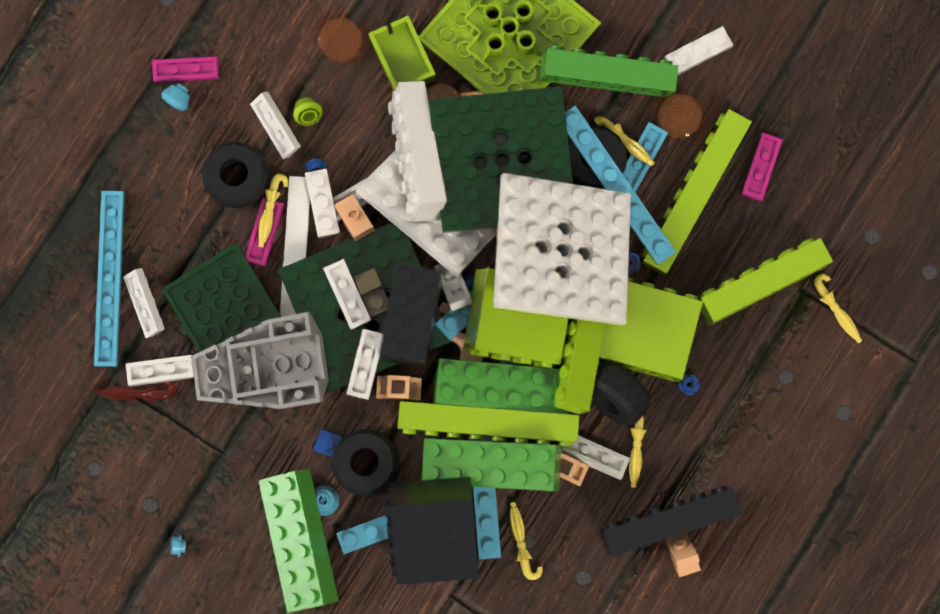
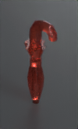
M168 381L164 382V385L169 387L166 391L155 390V387L143 391L126 387H111L96 390V395L116 400H127L135 397L139 399L144 398L153 403L155 399H168L172 397L176 389L175 384Z

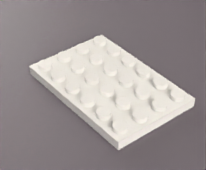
M395 150L357 188L356 193L454 276L458 277L495 237L494 230L498 228L442 233L441 214L438 220L411 222L410 214L406 212L407 194H404L402 189L404 177L399 172L400 155Z

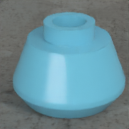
M181 84L171 85L162 91V99L175 109L182 112L188 108L190 96L187 93L189 90Z
M326 485L316 487L314 490L320 516L334 513L339 506V496L336 490Z

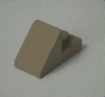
M373 268L354 276L371 318L386 312L389 301L375 269Z

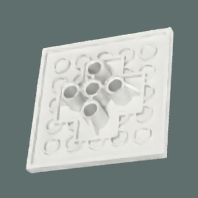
M503 173L500 181L494 307L615 325L626 324L631 194Z

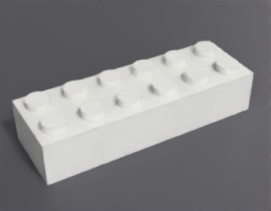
M425 81L399 82L396 90L393 91L392 100L388 103V111L393 116L392 133L396 134L397 138L395 150L400 155L399 172L404 177L402 189L403 193L407 194L406 212L410 214L411 222L438 220L440 210H443L447 200L435 135L431 127Z

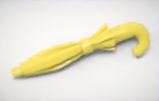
M602 116L595 118V123L598 126L603 125L617 134L633 156L650 166L654 165L655 162L643 146L629 138L623 132L620 124L615 125L609 119Z
M276 174L271 179L269 190H265L267 198L266 209L262 214L259 224L258 247L264 248L272 228L274 202L280 196V192H277L279 182L282 181L283 187L289 188L288 178L283 174Z
M824 273L818 274L814 279V285L822 297L820 300L830 306L840 326L857 343H860L862 339L854 322L843 309L839 308L840 306L835 302L833 291L829 292L822 283V280L828 282L831 278Z
M644 416L635 423L634 429H631L634 447L629 460L631 487L635 488L642 468L641 440L647 431L643 430Z
M512 502L510 503L511 530L517 542V549H519L516 562L520 561L523 575L528 580H536L541 577L543 566L537 567L535 573L531 572L529 559H532V557L525 548L524 523L516 503Z

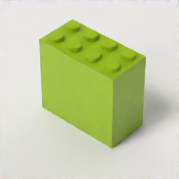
M490 268L476 270L471 297L473 303L470 304L463 349L470 350L469 355L489 357V354H491V359L510 361V358H512L513 363L531 365L533 362V366L541 368H553V365H561L568 318L495 308L496 270Z
M628 278L626 324L615 325L605 323L599 361L613 363L625 369L673 382H680L683 380L703 301H699L698 296L692 294L681 296L676 294V290L664 288L662 291L655 289L654 284L642 282V285L633 283V279Z

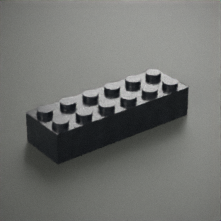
M726 485L712 489V494L707 496L705 492L690 496V501L684 503V500L669 503V508L665 510L662 507L648 510V515L641 517V514L627 517V522L622 524L619 521L605 524L606 529L601 530L609 556L620 555L741 515L742 512L734 489H727Z

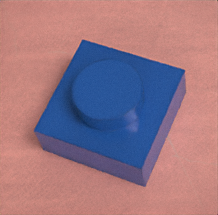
M320 430L313 450L332 457L336 445L342 437Z

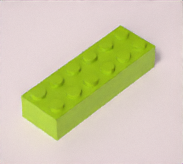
M812 237L797 246V250H794L792 247L782 252L778 256V260L775 261L772 257L758 266V270L755 271L754 267L744 271L739 276L740 279L735 281L734 277L730 278L719 286L720 289L715 290L713 287L700 295L701 299L699 301H703L701 313L708 326L831 264L833 260L822 239L819 238L814 241Z

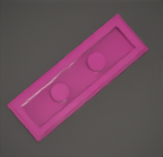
M217 56L152 60L154 83L219 79Z
M761 133L741 195L763 201L783 139Z
M262 198L245 255L248 262L266 267L284 208V203L274 202L273 224L270 234L264 244V248L258 247L259 224L262 214L266 209L267 198Z

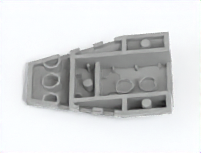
M310 312L268 319L237 336H232L220 344L213 345L191 356L197 400L284 409L323 402L329 380L323 335Z

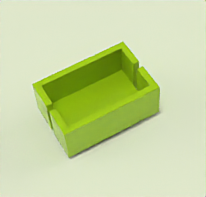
M409 16L390 23L393 32L390 35L387 26L368 33L371 44L393 91L396 90L399 82L425 81L426 85L436 80L435 71Z

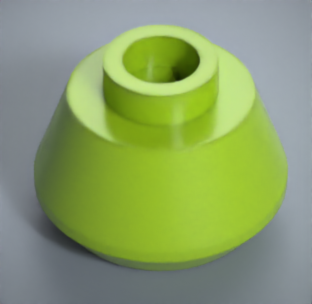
M305 97L296 102L293 117L298 124L309 126L315 124L321 118L323 110L314 99Z

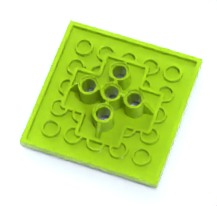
M450 0L418 37L425 47L478 91L483 92V94L547 88L550 85L549 82L539 81L541 56L546 49H551V46L564 47L565 51L580 49L599 28L601 22L574 0ZM525 8L529 11L527 16H520L518 14L520 9ZM495 11L498 13V17L490 19L487 13ZM506 25H513L515 31L508 33L503 28ZM528 38L532 41V44L527 47L523 46L520 43L522 39ZM492 41H498L501 47L493 49L489 44Z

